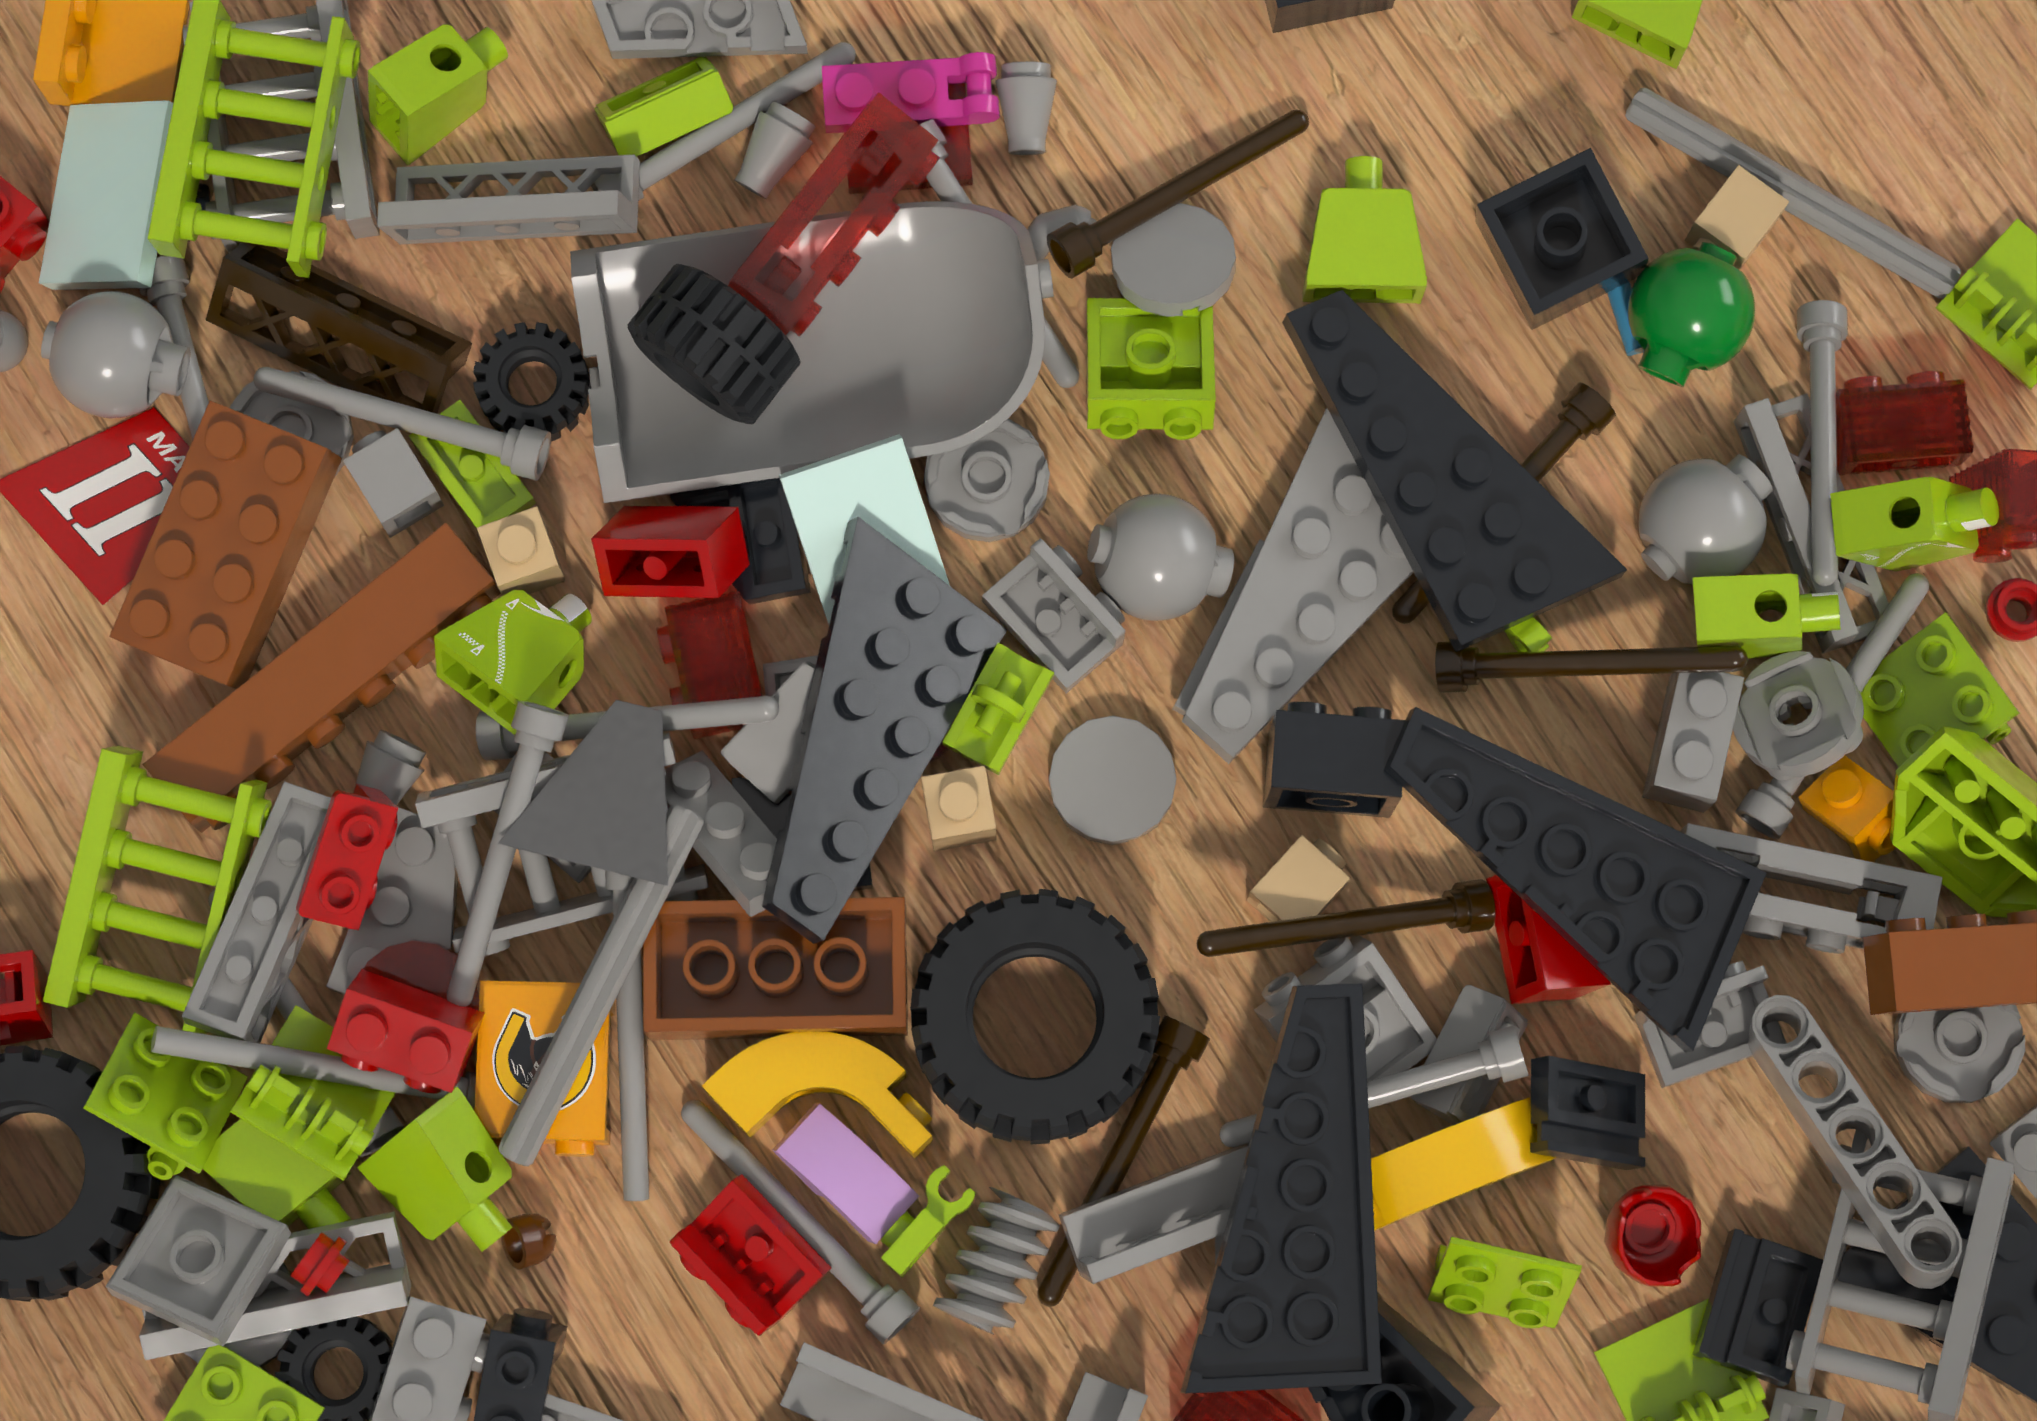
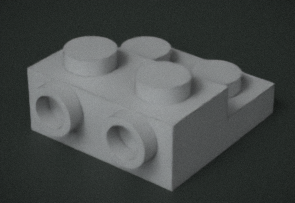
M1353 936L1350 939L1348 937L1332 939L1324 942L1316 949L1313 955L1318 963L1298 978L1293 972H1289L1274 979L1262 991V996L1266 1001L1254 1009L1277 1043L1293 986L1362 983L1367 1082L1410 1069L1430 1054L1437 1040L1374 944L1362 936Z

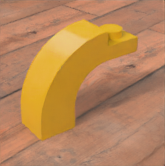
M792 1032L762 1040L735 1055L702 1085L706 1093L750 1138L791 1101L810 1094L831 1093L850 1098L863 1106L914 1159L933 1141L932 1135L925 1129L933 1120L931 1116L907 1092L898 1100L891 1093L907 1077L906 1070L878 1048L847 1035L833 1032Z
M1531 1097L1460 1122L1371 1158L1374 1231L1556 1159V1157L1530 1153V1143L1537 1142V1125L1531 1124Z

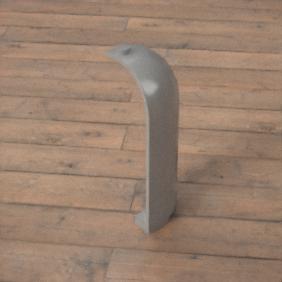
M945 201L893 204L570 251L571 280L584 358L597 356L598 367L588 368L591 389H588L594 451L604 503L779 478V475L898 434L903 439L909 459L950 452L980 440L1003 424L1019 408L1030 392L1039 373L1045 348V320L1042 299L1054 297L1049 260L1036 259L1028 230L1014 217L985 206ZM676 264L700 269L739 293L766 315L787 336L801 361L799 367L752 425L733 421L717 413L680 387L643 354L635 344L627 328L630 320Z

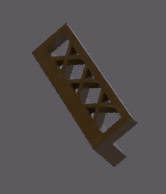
M242 242L223 257L206 321L343 388L438 413L447 382L466 364L472 346L471 342L311 265L309 278L298 277L286 261L287 252L276 247ZM234 287L253 296L262 314L261 317L250 320L228 309ZM295 316L308 322L318 343L306 347L293 341L283 319ZM351 343L363 349L373 370L361 374L349 368L338 347ZM406 370L428 381L429 384L423 403L404 395L394 374Z

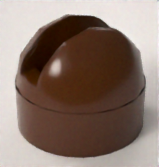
M536 1213L522 1214L507 1219L513 1228L505 1233L501 1240L504 1252L514 1268L521 1270L531 1267L550 1257L555 1248L556 1235H546L545 1231L551 1226L547 1218Z

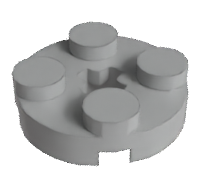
M1805 651L1783 653L1763 662L1751 672L1744 682L1747 690L1741 696L1733 726L1735 737L1748 757L1756 765L1767 770L1777 780L1787 781L1795 777L1808 776L1823 771L1840 760L1845 754L1857 749L1862 742L1863 729L1861 722L1864 715V706L1860 691L1847 670L1831 658H1829L1830 661L1824 658H1814L1811 652ZM1801 703L1805 709L1812 708L1810 715L1802 723L1797 725L1793 723L1783 724V721L1791 717L1789 707Z

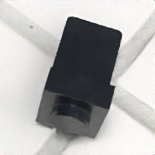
M529 1308L514 1309L513 1315L504 1313L490 1332L474 1421L543 1420L552 1368L563 1352L568 1326L552 1323L553 1316L549 1313Z

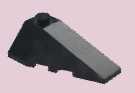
M1379 1296L1378 1315L1382 1384L1308 1387L1315 1403H1321L1330 1421H1489L1501 1407L1452 1357Z

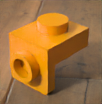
M1844 755L1830 766L1798 797L1805 812L1850 845L1855 859L1875 862L1881 855L1889 854L1896 848L1890 840L1894 791Z

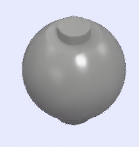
M105 291L90 294L77 300L62 313L58 322L50 321L48 323L42 340L41 357L49 359L51 377L60 393L72 405L94 416L124 418L148 409L162 393L174 396L181 394L189 370L191 350L190 347L174 344L168 323L151 304L128 293Z
M1740 454L1727 465H1723L1713 459H1692L1678 463L1665 470L1650 485L1640 506L1638 519L1639 534L1646 548L1641 553L1643 560L1661 579L1668 581L1673 576L1680 582L1693 585V577L1736 576L1740 574L1756 558L1765 539L1767 517L1762 501L1773 492L1770 481L1752 461Z
M1166 494L1142 495L1121 504L1107 517L1104 525L1097 524L1094 527L1087 551L1088 561L1095 563V575L1104 594L1125 613L1150 621L1170 620L1185 615L1196 608L1206 595L1218 598L1223 597L1229 587L1234 568L1233 550L1216 545L1215 531L1205 515L1191 503Z

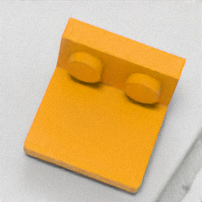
M45 0L33 81L48 103L53 105L70 106L169 100L174 103L184 44L182 28L183 25L187 24L189 11L188 0Z

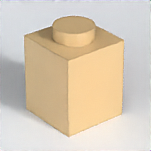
M1738 165L1696 219L1685 241L1693 246L1692 249L1699 250L1702 242H1706L1734 254L1737 259L1733 266L1740 270L1779 220L1789 201Z
M537 506L477 527L494 578L502 595L512 590H523L527 594H531L566 581L546 524Z
M985 765L921 777L933 851L996 840V823Z
M1301 835L1250 891L1246 901L1270 922L1320 915L1347 885L1350 877L1342 871L1347 863L1325 841L1318 838L1312 844Z

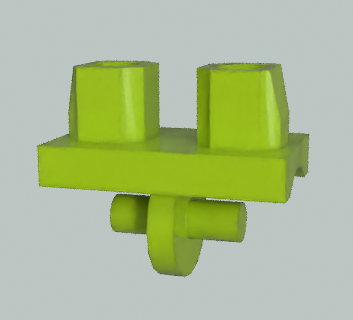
M998 642L942 742L943 746L980 766L985 765L986 769L999 775L1053 679L1054 672L1023 658Z

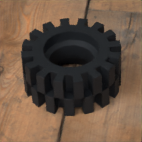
M525 322L514 324L516 332L508 335L503 328L494 334L497 342L493 346L486 342L480 352L483 359L481 363L475 361L473 370L476 377V382H473L474 391L484 415L488 417L491 425L497 431L503 430L505 433H508L510 428L521 430L524 425L549 431L551 433V442L561 438L560 430L567 427L571 432L578 425L576 417L579 413L585 415L589 406L587 395H589L588 389H591L588 375L589 371L581 351L575 342L571 343L566 333L558 328L555 333L551 332L548 325L536 322L535 329H528ZM532 361L548 365L557 377L556 388L549 399L541 404L525 405L519 403L510 395L508 388L509 379L517 367Z
M357 1316L303 1327L299 1331L294 1330L287 1339L290 1342L285 1350L280 1349L277 1360L281 1361L280 1372H275V1377L325 1407L318 1421H369L392 1350L390 1343L393 1341L385 1332L378 1329L376 1324ZM337 1347H345L352 1350L360 1358L363 1365V1379L357 1391L351 1396L334 1400L323 1395L317 1388L314 1380V1369L318 1359L326 1351Z

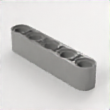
M1775 995L1766 998L1757 1006L1752 1016L1749 1030L1748 1046L1754 1059L1898 1273L1909 1284L1918 1288L1932 1289L1943 1285L1951 1277L1962 1253V1238L1958 1229L1808 1009L1799 1000L1788 995ZM1783 1021L1795 1030L1797 1038L1786 1044H1777L1770 1041L1764 1035L1762 1028L1767 1023ZM1808 1075H1820L1831 1083L1834 1092L1824 1098H1813L1801 1089L1798 1081ZM1845 1129H1856L1868 1137L1871 1147L1862 1153H1850L1838 1144L1836 1134ZM1884 1183L1894 1184L1905 1192L1908 1204L1899 1209H1888L1876 1200L1873 1189ZM1920 1239H1931L1943 1248L1946 1260L1935 1266L1923 1264L1913 1255L1911 1244Z

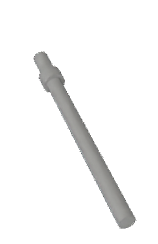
M605 871L606 890H613L614 918L634 878ZM640 950L616 997L623 1200L644 1201L649 1199Z
M160 1026L155 1027L152 1037L151 1052L256 1070L260 1064L270 1070L276 1065L281 1068L280 1074L438 1100L449 1093L441 1090L440 1093L431 1094L416 1090L403 1081L404 1076L382 1068L374 1072L359 1070L344 1063L339 1056ZM468 1071L464 1077H461L457 1086L474 1110L476 1073Z

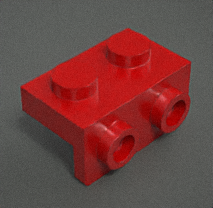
M356 784L353 794L337 790L332 794L296 905V910L300 916L359 931L364 913L370 908L375 898L378 884L377 873L384 851L390 847L397 829L398 807L381 790Z
M743 1174L734 1178L691 1224L680 1230L670 1240L671 1246L680 1254V1260L686 1270L694 1277L706 1281L725 1301V1307L730 1316L737 1323L750 1328L759 1336L781 1321L832 1268Z

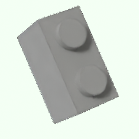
M1725 672L1672 673L1670 675L1642 798L1702 813L1707 811L1717 801L1745 677Z

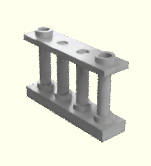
M316 0V5L306 7V13L236 23V28L303 39L311 38V40L327 42L332 16L345 18L351 30L348 1ZM193 1L189 2L190 10H192ZM189 24L183 25L182 28L184 46ZM314 66V72L229 84L225 85V89L295 100L317 97L322 67ZM358 73L354 79L346 77L331 161L338 160L341 182L331 183L330 190L325 191L320 216L335 215L337 221L346 219L355 239L380 235L379 228L377 227V211ZM221 114L218 120L211 119L207 140L213 144V149L293 161L305 159L310 133L229 145L226 115ZM212 175L215 201L206 202V211L282 223L294 221L298 195L237 204L234 178ZM221 239L228 253L242 243Z
M663 731L664 766L676 764L670 732ZM570 755L541 763L530 803ZM512 770L418 793L415 802L422 828L438 825L439 833H447L469 915L483 871L472 826L477 824L475 815L501 808ZM666 801V813H667V811H668L669 808H668L667 801ZM518 849L534 908L497 917L485 956L508 949L511 946L509 941L511 938L612 913L613 890H606L605 870L590 867L597 892L559 901L547 856ZM702 864L684 869L683 865L665 901H695L698 899L697 890L708 888L705 865ZM466 926L455 928L452 941L456 953L460 950Z
M1858 1130L1855 1131L1852 1147L1840 1145L1845 1151L1850 1153H1862L1871 1147L1868 1137ZM1989 1157L1987 1158L1983 1178L1971 1175L1969 1181L1917 1169L1938 1201L1962 1206L1963 1214L1974 1216L1969 1238H1962V1253L1951 1275L1952 1277L1959 1278L1954 1301L1941 1299L1940 1305L1838 1281L1847 1244L1885 1253L1865 1222L1853 1219L1856 1209L1841 1188L1806 1332L1794 1330L1787 1354L1786 1369L1796 1371L1795 1382L1797 1392L1810 1395L1815 1372L1818 1369L1917 1394L1918 1402L1929 1404L1928 1421H1957L2014 1179V1163ZM1833 1176V1177H1832V1183H1837V1184H1839V1183L1837 1182V1180L1835 1179V1177ZM1884 1183L1878 1186L1905 1193L1894 1184ZM1920 1239L1911 1244L1913 1255L1919 1262L1935 1266L1946 1260L1943 1248L1931 1239ZM1831 1307L1933 1331L1934 1339L1944 1341L1939 1365L1926 1362L1925 1368H1920L1823 1344Z

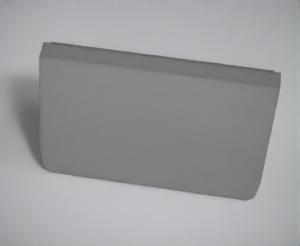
M809 661L802 663L771 696L779 705L777 717L770 722L745 724L721 751V755L736 770L776 804L789 793L788 787L792 769L799 763L805 736L801 734V729L816 666Z
M1466 985L1462 989L1424 1065L1478 1050V1042L1490 1039L1489 1032L1513 1025L1519 1041L1528 1024V1020L1504 998L1472 985ZM1486 1074L1410 1097L1425 1109L1448 1123L1455 1125L1483 1114L1501 1077L1489 1080Z

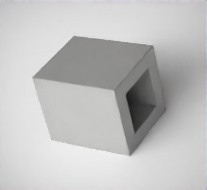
M398 428L388 434L381 430L367 435L353 446V454L343 460L390 538L444 506L436 489Z

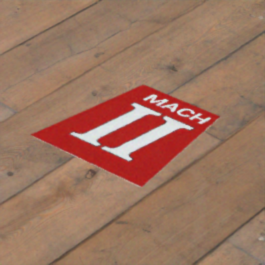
M152 408L1 478L0 492L98 601L104 605L134 579L190 446L155 408Z

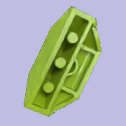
M1942 726L1896 769L1890 830L1892 844L1929 874L1942 877L1941 884L1979 914L2007 918V913L2037 910V783L1975 732Z

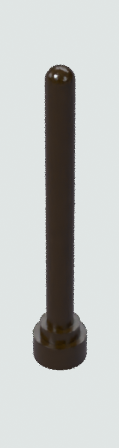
M1292 110L1093 224L1089 225L1086 222H1082L1076 225L1069 222L1047 235V245L1055 263L1071 279L1095 266V258L1102 255L1103 246L1305 132L1309 126L1308 115L1302 110Z
M1579 382L1561 401L1563 409L1558 414L1560 422L1521 464L1538 482L1579 438L1586 440L1591 434L1599 435L1616 417L1612 406L1598 392L1584 383ZM1418 579L1393 605L1392 614L1399 623L1407 624L1412 622L1430 603Z
M1438 642L1435 655L1437 687L1440 693L1466 692L1468 685H1479L1480 679L1736 672L1746 666L1748 656L1746 651L1739 646L1479 653L1478 647H1467L1455 652L1451 642Z
M1485 880L1457 882L1451 890L1444 891L1442 898L1205 931L1197 939V949L1206 957H1214L1444 923L1450 929L1457 928L1464 934L1490 930L1494 925L1495 901L1491 888Z
M1164 1015L1159 1025L1156 1040L1158 1043L1153 1051L1157 1059L1081 1206L1118 1191L1180 1069L1187 1071L1192 1061L1199 1062L1210 1041L1209 1037L1176 1019ZM1066 1235L1037 1290L1039 1301L1048 1307L1060 1303L1078 1269Z

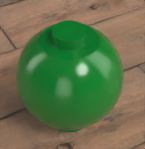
M1702 242L1699 250L1685 247L1664 253L1642 270L1632 287L1628 301L1630 330L1633 337L1644 350L1638 368L1670 384L1684 387L1692 369L1714 370L1729 362L1741 351L1753 329L1755 299L1747 277L1742 271L1733 266L1737 259L1734 254L1713 244Z

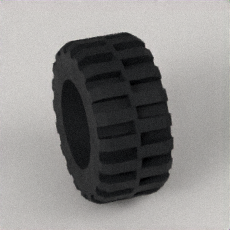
M1039 889V894L1020 895V890L1000 893L999 900L988 904L980 901L967 908L965 916L955 924L949 922L937 935V942L930 953H925L918 968L915 989H912L910 1006L911 1031L916 1056L923 1074L925 1073L932 1086L933 1092L944 1105L947 1104L959 1115L960 1120L972 1128H981L992 1133L994 1138L1008 1142L1015 1139L1030 1141V1144H1050V1140L1064 1137L1072 1139L1087 1133V1130L1096 1124L1106 1122L1119 1111V1108L1130 1096L1132 1097L1140 1085L1153 1056L1158 1037L1160 1016H1158L1157 1001L1159 995L1155 978H1151L1146 965L1148 959L1138 943L1133 944L1125 934L1126 927L1112 915L1107 918L1094 910V903L1078 896L1075 901L1058 896V891ZM1026 957L1052 959L1072 969L1087 985L1093 997L1096 1010L1094 1036L1083 1056L1068 1069L1042 1078L1018 1076L996 1065L981 1048L973 1025L975 1000L985 981L1003 965Z
M26 1045L7 1046L5 1052L0 1054V1125L10 1118L23 1113H42L58 1118L68 1125L80 1140L85 1159V1176L80 1195L73 1208L65 1218L50 1230L32 1236H14L0 1231V1298L30 1302L31 1299L50 1301L68 1297L70 1290L78 1287L88 1289L104 1280L102 1272L111 1265L118 1266L129 1249L128 1245L149 1216H146L145 1213L150 1198L158 1199L161 1181L153 1177L148 1171L149 1162L146 1154L150 1148L149 1145L83 1109L102 1073L100 1068L65 1052L46 1047L44 1050H35Z

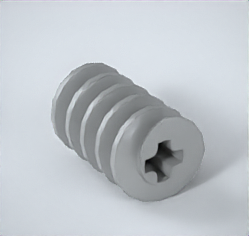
M989 1187L1002 1200L1001 1203L981 1202L978 1207V1211L991 1225L990 1227L969 1226L967 1235L980 1249L979 1251L958 1250L955 1257L968 1271V1275L947 1274L944 1282L953 1290L957 1298H936L933 1306L994 1335L992 1332L993 1326L1013 1328L1016 1322L1003 1308L1004 1302L1024 1304L1027 1296L1014 1284L1015 1279L1035 1280L1038 1272L1025 1260L1026 1255L1046 1256L1049 1251L1036 1236L1037 1231L1057 1232L1060 1225L1043 1210L1006 1192Z

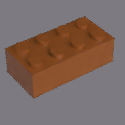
M210 400L109 637L235 689L239 688L249 680L342 458L326 447Z
M905 897L849 898L825 939L814 944L767 910L750 917L737 900L665 901L643 944V1032L649 1040L771 1038L792 1032H833L850 1037L908 1036Z

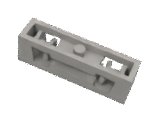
M1690 823L1680 830V832L1767 872L1765 876L1767 878L1847 895L1852 894V891L1857 888L1870 890L1865 897H1859L1857 913L1758 893L1742 932L1746 935L1761 939L1780 940L1783 932L1807 937L1805 946L1808 948L1841 954L1844 953L1845 946L1864 949L1863 937L1886 933L1885 925L1882 927L1856 920L1864 922L1874 920L1885 923L1888 920L1925 918L1926 930L1934 928L1942 877ZM1879 893L1894 895V898L1879 896Z

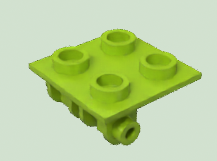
M2017 218L1977 263L1963 275L1952 291L1936 306V309L2030 390L2037 383V234Z
M1946 612L1887 655L1860 693L1864 706L1863 718L1898 767L1942 726L1975 732L1982 739L1986 738L1989 744H1995L2010 734L2011 728L2007 722L2020 714Z
M295 1005L271 1044L273 1046L339 1057L342 1055L327 1049L333 1027ZM260 1064L230 1112L341 1180H344L358 1156H361L374 1135L373 1131L394 1097L395 1092L280 1074V1067L275 1065L270 1070Z
M134 1012L83 1109L149 1145L150 1148L146 1154L149 1162L148 1171L154 1177L168 1180L173 1175L181 1173L185 1167L200 1173L248 1076L226 1064L151 1052L153 1033L158 1025Z
M1451 1237L1448 1246L1439 1245L1435 1262L1437 1273L1427 1300L1442 1303L1448 1309L1461 1314L1483 1312L1505 1317L1513 1324L1524 1328H1541L1543 1326L1555 1328L1581 1273L1582 1265Z
M1709 1298L1593 1352L1626 1421H1763L1769 1418L1762 1403V1400L1766 1399L1765 1392L1755 1375L1749 1376L1722 1366L1714 1360L1692 1355Z
M217 1345L206 1349L164 1421H318L325 1407L228 1347Z

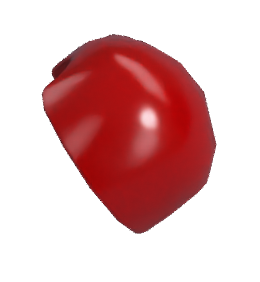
M1665 1184L1641 1185L1622 1195L1608 1213L1604 1243L1614 1265L1634 1281L1646 1286H1675L1681 1283L1680 1277L1684 1271L1701 1258V1220L1691 1199Z

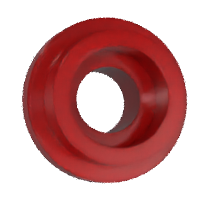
M2013 578L2003 581L1991 591L1986 601L1985 614L1989 626L1997 635L2013 642H2023L2037 636L2036 583L2023 578ZM2016 601L2024 606L2026 610L2024 621H2015L2008 616L2006 611L2008 602Z
M320 1233L290 1275L303 1285L300 1292L308 1297L315 1286L325 1293L330 1290L350 1262L348 1258L340 1253L347 1243L346 1240L339 1236L334 1241L324 1233Z

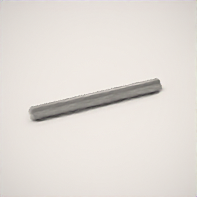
M1641 88L1629 104L1625 115L1628 121L1728 178L1737 166L1740 165L1789 201L1785 211L1937 298L1944 299L1957 283L1961 269L1956 264L1648 88Z
M677 804L669 807L666 813L669 886L637 878L633 879L499 1144V1152L510 1161L528 1167L533 1164L704 824V819L699 814Z

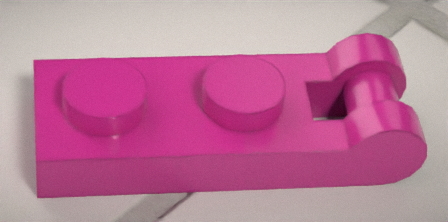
M975 52L965 54L959 58L822 66L826 134L915 128L931 119H934L938 127L994 122L1000 118L999 99L997 96L992 95L991 80L997 76L996 57L991 53ZM966 83L967 97L949 100L948 84Z

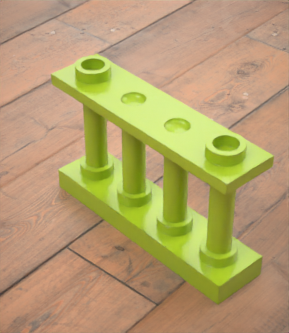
M193 0L147 239L159 255L185 259L188 240L196 241L198 235L288 249L286 261L295 275L309 278L312 260L320 261L325 249L326 223L319 221L346 77L353 79L356 77L360 62V42L354 40V36L345 18L332 16L328 41L322 42L236 28L234 21H230L231 18L221 0ZM234 53L322 67L316 103L225 89L224 82L219 81L223 58L231 59ZM221 114L310 127L311 131L305 163L213 149V144L207 142L211 119L218 120ZM211 174L300 188L293 224L202 210L201 204L195 203L200 179L207 180Z
M119 745L101 749L43 1002L69 1008L85 1001L87 994L93 995L96 990L184 1012L248 866L254 838H260L271 813V800L264 799L267 782L251 780L240 783L236 799L148 777L146 769L140 768L143 751ZM141 801L231 824L222 861L132 839V833L125 831L130 807L138 806ZM127 864L216 887L207 924L118 902L117 895L110 893L116 869L121 870ZM110 927L200 949L201 952L193 986L190 987L103 965L102 957L96 956L101 931L108 932ZM185 1022L183 1024L182 1030L202 1034L208 1033L205 1030L185 1024Z

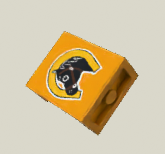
M480 981L479 1011L485 1012L478 1031L474 1111L498 1149L581 983ZM616 999L543 1144H555V1155L594 1156V1145H610L611 1132L606 1128L610 1016L615 1017Z

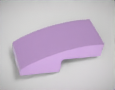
M815 1103L772 1149L816 1195L824 1197L868 1242L874 1244L878 1243L892 1225L919 1197L869 1146L819 1103Z

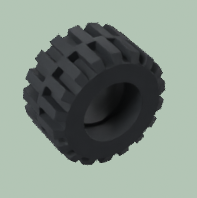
M676 264L671 268L627 324V328L637 347L663 373L706 406L733 421L754 424L801 363L791 341L758 308L712 275L700 269L682 264Z

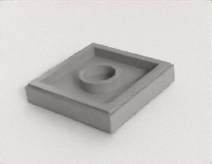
M174 1175L105 1287L112 1296L224 1347L292 1233L288 1226L280 1221L178 1175Z

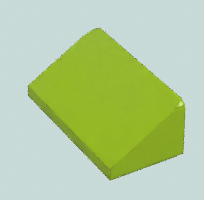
M702 56L603 101L594 108L617 154L635 155L637 157L730 114L733 111V104L718 70L707 57Z

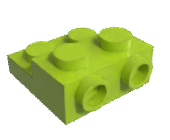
M1087 298V429H1100L1103 435L1111 439L1130 438L1137 433L1138 429H1164L1167 436L1178 440L1194 438L1200 434L1201 430H1213L1216 401L1213 306L1199 312L1198 307L1183 310V316L1166 317L1143 311L1125 298Z

